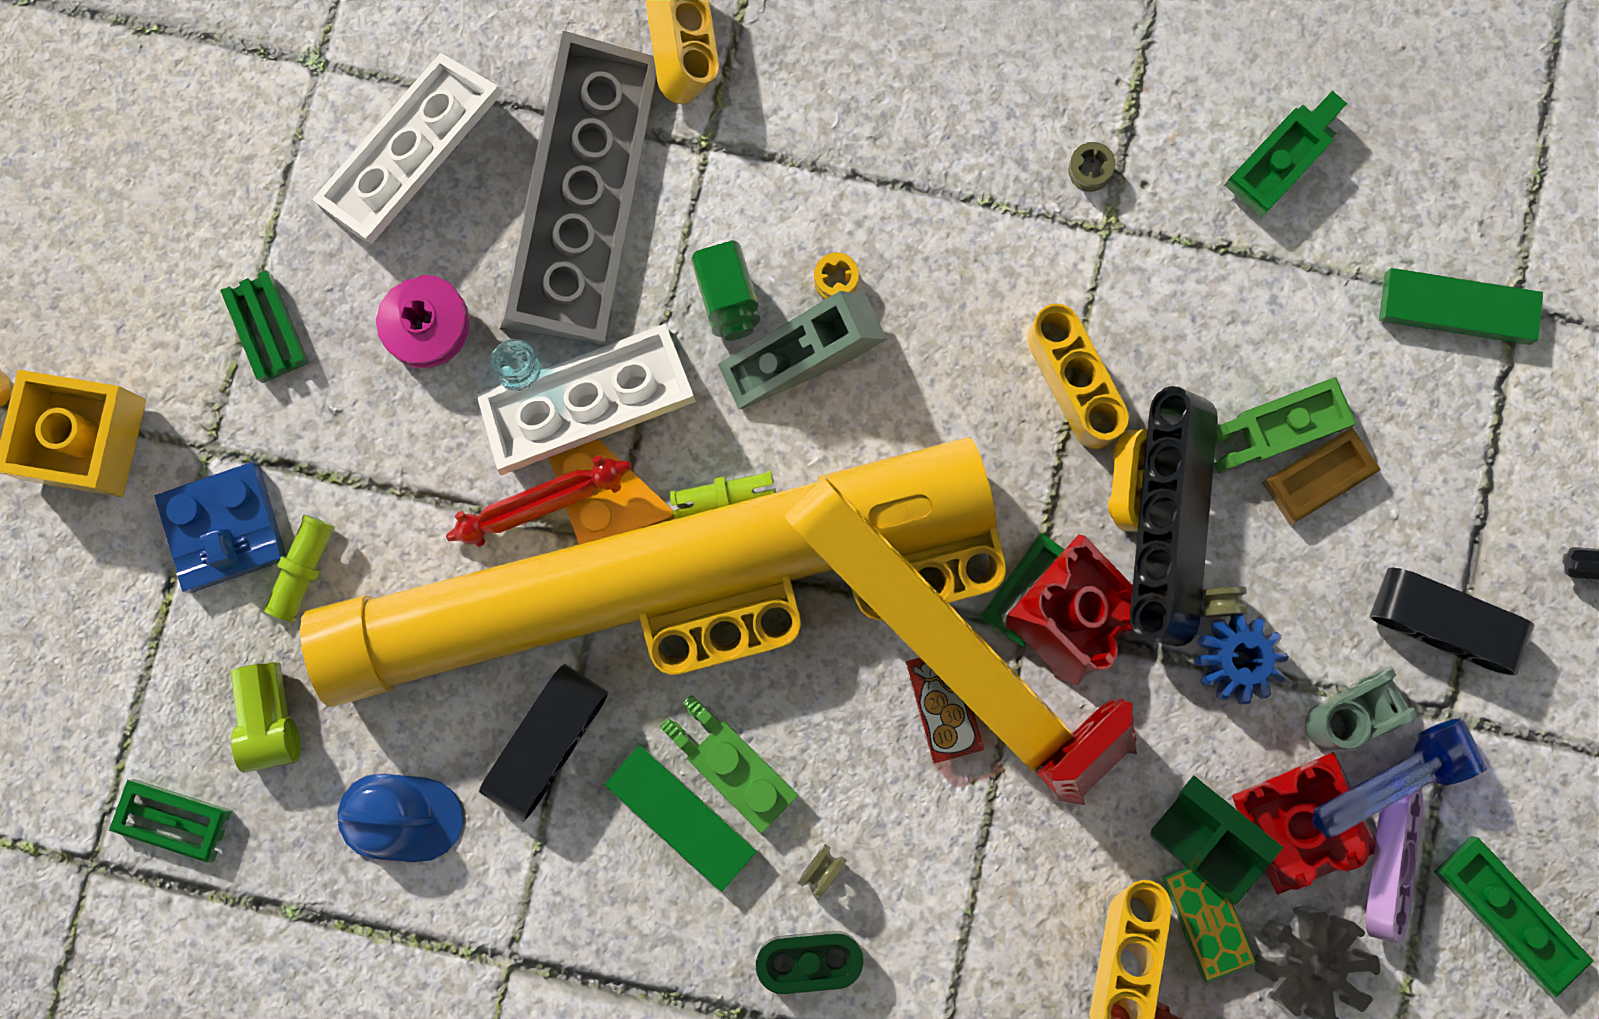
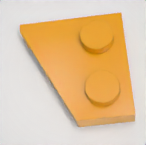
M599 439L549 457L556 478L575 470H592L594 465L592 459L597 455H601L603 459L610 458L616 462L621 461ZM631 470L622 476L620 482L621 489L618 492L614 493L611 489L605 490L598 487L591 497L566 507L578 544L674 520L673 510Z

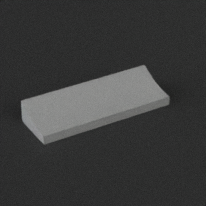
M562 31L552 69L500 329L562 337L601 346L605 342L656 80L654 56Z

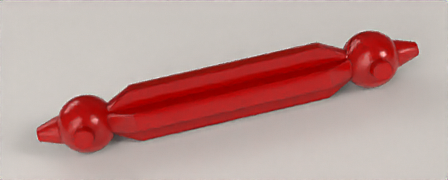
M597 455L592 459L594 464L592 470H575L486 506L479 516L459 511L455 515L457 520L455 527L446 534V538L448 541H461L465 544H476L477 547H480L486 542L483 538L485 533H502L591 497L598 487L605 490L611 489L614 493L618 492L621 489L620 482L622 476L632 468L630 461L616 462L613 459H603L601 455Z

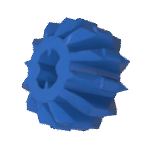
M1243 614L1232 615L1229 625L1221 619L1212 622L1211 630L1214 637L1202 635L1197 640V643L1209 651L1208 655L1194 658L1196 666L1208 665L1210 672L1203 675L1200 679L1202 685L1210 686L1219 682L1216 697L1220 700H1228L1234 694L1238 704H1250L1253 693L1260 699L1270 697L1271 689L1268 682L1282 683L1285 679L1283 673L1274 668V664L1288 661L1289 656L1285 652L1274 653L1272 646L1279 643L1282 635L1274 632L1263 636L1265 620L1256 618L1247 625ZM1245 650L1249 660L1243 661V664L1248 667L1237 669L1233 664L1232 658L1239 655L1233 651Z

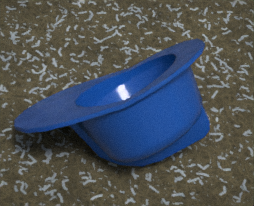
M393 774L366 775L352 783L344 793L337 812L338 828L345 843L357 854L380 860L404 862L434 860L450 850L459 839L463 826L462 806L456 794L442 782L426 777Z

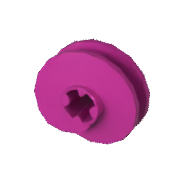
M420 275L417 278L407 279L390 289L380 302L376 316L378 337L390 354L398 361L413 368H433L447 363L461 351L469 335L470 316L464 299L451 283L437 276ZM427 314L432 317L429 324L424 323L425 315ZM418 320L424 321L422 322L421 330L416 327Z

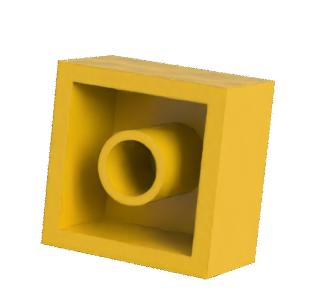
M18 369L0 439V474L26 482L124 498L147 399L117 385Z

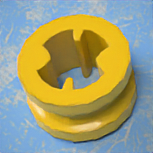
M832 252L824 255L817 262L814 269V286L817 293L824 300L839 291L856 292L859 281V269L856 262L850 256L841 252ZM840 268L846 270L845 281H849L846 286L841 283L835 284L833 288L826 285L828 283V275L824 274V272L829 270L835 273Z

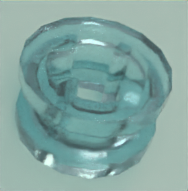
M510 339L502 342L491 354V369L497 376L499 383L508 390L520 391L529 388L540 376V361L535 355L532 346L524 340ZM519 360L522 366L513 370L509 364Z

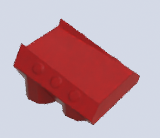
M1078 534L1008 613L1006 628L1015 631L1055 672L1054 677L1078 685L1089 672L1109 669L1118 655L1116 640L1123 632L1133 630L1130 625L1133 585L1086 536Z
M1123 698L1117 701L1110 699L1100 706L1072 732L1074 737L1035 771L1039 778L1057 795L1059 801L1085 805L1084 795L1127 753L1137 754L1133 703L1127 702Z
M1334 752L1232 795L1237 810L1284 847L1265 870L1277 895L1291 889L1298 890L1307 887L1315 879L1336 870L1349 872L1364 866L1368 857L1374 854L1376 837L1349 783L1341 762Z

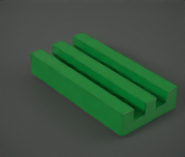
M267 270L258 273L259 278L251 281L247 278L240 281V286L234 289L228 286L220 290L256 380L261 383L309 364L275 279ZM263 290L292 357L285 361L257 293ZM242 299L247 301L273 366L269 368L240 301Z
M130 779L125 784L109 831L208 863L215 861L218 853L215 847L218 841H222L225 830H222L224 822L230 819L232 810L143 781ZM136 795L211 818L209 825L135 802L134 799ZM131 813L204 837L202 845L127 822L128 815Z

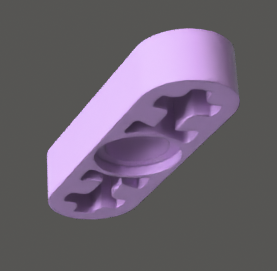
M1390 781L1386 784L1382 794L1366 911L1367 934L1373 938L1400 943L1407 931L1423 812V794L1420 786Z

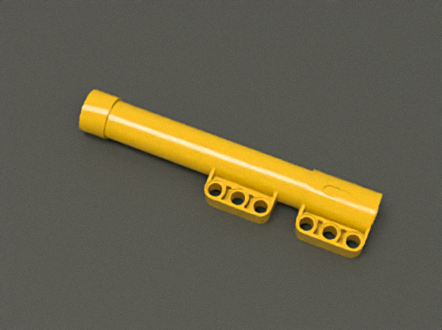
M966 437L817 476L818 482L450 579L377 598L364 595L307 610L301 617L300 625L301 649L306 670L320 701L327 707H336L393 692L395 685L637 621L641 622L649 655L654 666L661 672L670 675L682 674L786 646L798 636L801 627L791 581L833 569L795 531L784 515L824 478H827L918 572L926 567L938 568L940 581L935 590L948 603L984 594L996 589L1003 582L1006 574L1005 560L996 527L995 507L986 470L974 440L971 437ZM978 553L987 554L990 560L988 572L979 579L968 578L966 573L968 560ZM851 588L852 596L860 611L869 618L883 620ZM777 607L785 609L791 616L790 622L785 629L772 632L762 625L761 619L767 610ZM721 621L732 622L740 630L739 638L729 645L719 644L713 640L710 634L713 626ZM669 635L681 636L687 641L689 651L680 658L668 657L660 648L662 639Z

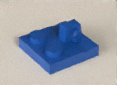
M254 462L154 495L182 592L193 593L278 564L281 556L287 557L260 465Z

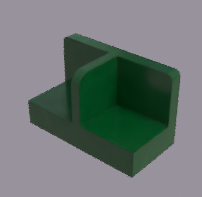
M1194 775L1182 788L1176 801L1150 832V837L1232 905L1239 903L1284 848Z

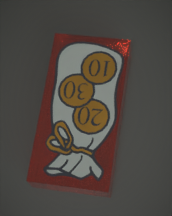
M921 658L905 661L932 763L935 764L983 751L984 746L974 712Z

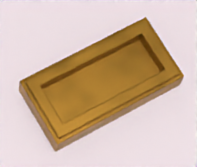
M1353 427L1262 481V484L1289 525H1292L1376 474L1381 469Z

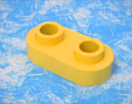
M1148 429L1126 430L1119 437L1113 450L1114 474L1108 510L1116 526L1124 532H1138Z

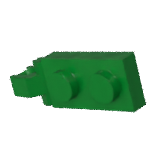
M1331 91L1313 112L1304 105L1299 109L1295 108L1236 170L1224 186L1262 218L1334 141L1333 138L1337 133L1328 125L1348 103L1334 91Z

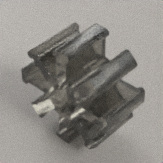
M1295 906L1293 908V913L1297 915L1300 939L1292 934V928L1289 925L1274 919H1270L1262 928V934L1276 940L1287 949L1284 957L1265 958L1259 954L1254 956L1256 960L1254 964L1255 971L1273 982H1277L1279 977H1287L1275 992H1269L1268 996L1272 1001L1295 1016L1301 1015L1300 1008L1307 1001V1008L1304 1009L1306 1016L1312 1019H1339L1335 1014L1333 991L1340 995L1339 1000L1360 1012H1364L1373 1001L1372 996L1356 989L1346 980L1348 973L1352 972L1380 974L1378 956L1359 948H1353L1352 952H1346L1358 936L1363 937L1365 935V931L1351 920L1331 915V923L1326 928L1325 920L1328 919V914L1310 906ZM1314 955L1318 956L1317 961L1322 966L1317 974L1314 973L1315 968L1309 963Z

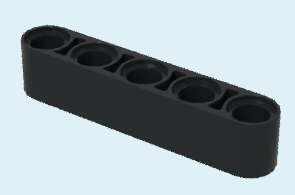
M1176 386L1166 387L1158 392L1152 400L1149 410L1130 607V625L1134 633L1142 639L1179 647L1185 646L1194 639L1200 625L1218 415L1212 402ZM1177 511L1175 519L1172 522L1173 514ZM1172 562L1170 572L1167 575L1168 566ZM1167 614L1166 623L1163 626V618Z

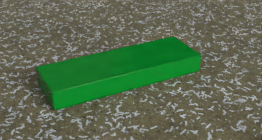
M1390 268L1384 275L1379 321L1531 345L1539 339L1543 292Z
M642 744L631 753L604 784L721 892L758 851Z
M1470 836L1433 871L1547 995L1557 998L1594 962L1586 951L1479 837Z

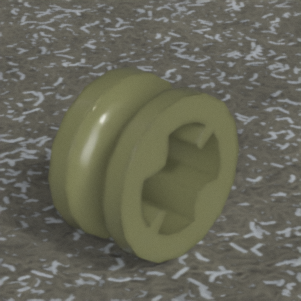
M1087 142L1080 145L1074 151L1069 164L1068 174L1071 182L1077 188L1086 192H1095L1103 189L1110 182L1115 170L1113 152L1106 145L1099 142ZM1091 157L1092 163L1097 158L1103 163L1099 171V177L1092 178V172L1089 173L1088 177L1080 172L1084 164L1083 158Z
M1246 587L1203 589L1202 599L1205 601V607L1201 610V617L1248 614V606L1242 603V596L1247 594Z
M824 844L797 881L802 887L804 885L812 886L814 889L813 895L817 899L821 898L847 861L842 856L839 858L832 857L830 854L831 847L827 844Z

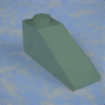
M839 291L720 362L718 365L737 408L744 409L841 366L884 342L887 338L866 294Z

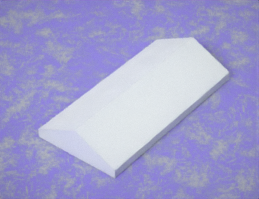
M439 53L312 200L357 237L372 244L499 98L503 91L496 84L446 55Z
M666 323L477 394L495 464L500 475L696 402Z

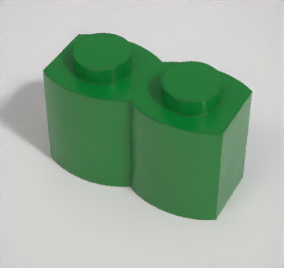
M731 240L694 252L691 261L712 333L718 337L724 336L726 341L738 340L754 332L753 327L758 325L761 318L758 312L759 304L740 243Z

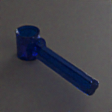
M1464 718L1451 719L1421 731L1417 734L1419 741L1415 745L1414 754L1314 808V818L1311 820L1314 828L1320 830L1325 837L1333 838L1431 782L1438 783L1441 786H1448L1471 779L1486 771L1488 767Z

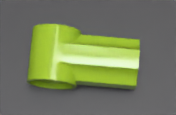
M281 663L253 664L230 670L238 724L232 731L231 750L238 770L246 773L298 762L301 752L300 736L295 721L288 716Z

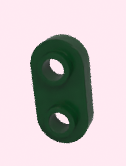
M842 931L776 936L769 939L760 948L756 959V974L760 983L767 990L776 994L843 989L852 985L859 978L863 969V954L856 939ZM840 949L846 954V962L841 967H832L827 963L826 955L830 950ZM779 954H787L793 960V967L787 972H779L773 966V959Z

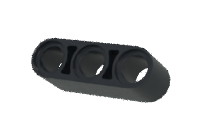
M1394 567L1386 570L1369 615L1371 620L1384 627L1485 669L1511 676L1518 674L1535 627L1534 623L1517 614L1415 572Z
M567 664L559 667L485 777L479 793L522 822L526 821L536 809L597 716L609 692Z

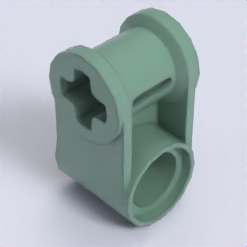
M1389 667L1356 681L1345 691L1314 706L1309 710L1305 718V730L1312 743L1322 749H1353L1380 735L1407 725L1419 715L1415 708H1408L1393 681L1396 673L1392 667ZM1335 712L1340 714L1345 723V731L1341 738H1337L1330 728V719Z

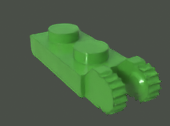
M1337 377L1246 410L1236 416V419L1218 425L1216 443L1243 431L1250 448L1238 453L1232 452L1224 455L1217 462H1214V465L1219 474L1253 460L1259 463L1356 425L1357 423Z
M691 694L683 704L687 707V711L697 721H701L712 733L697 746L676 721L667 718L660 727L689 755L687 760L762 834L799 794L725 721L721 723Z

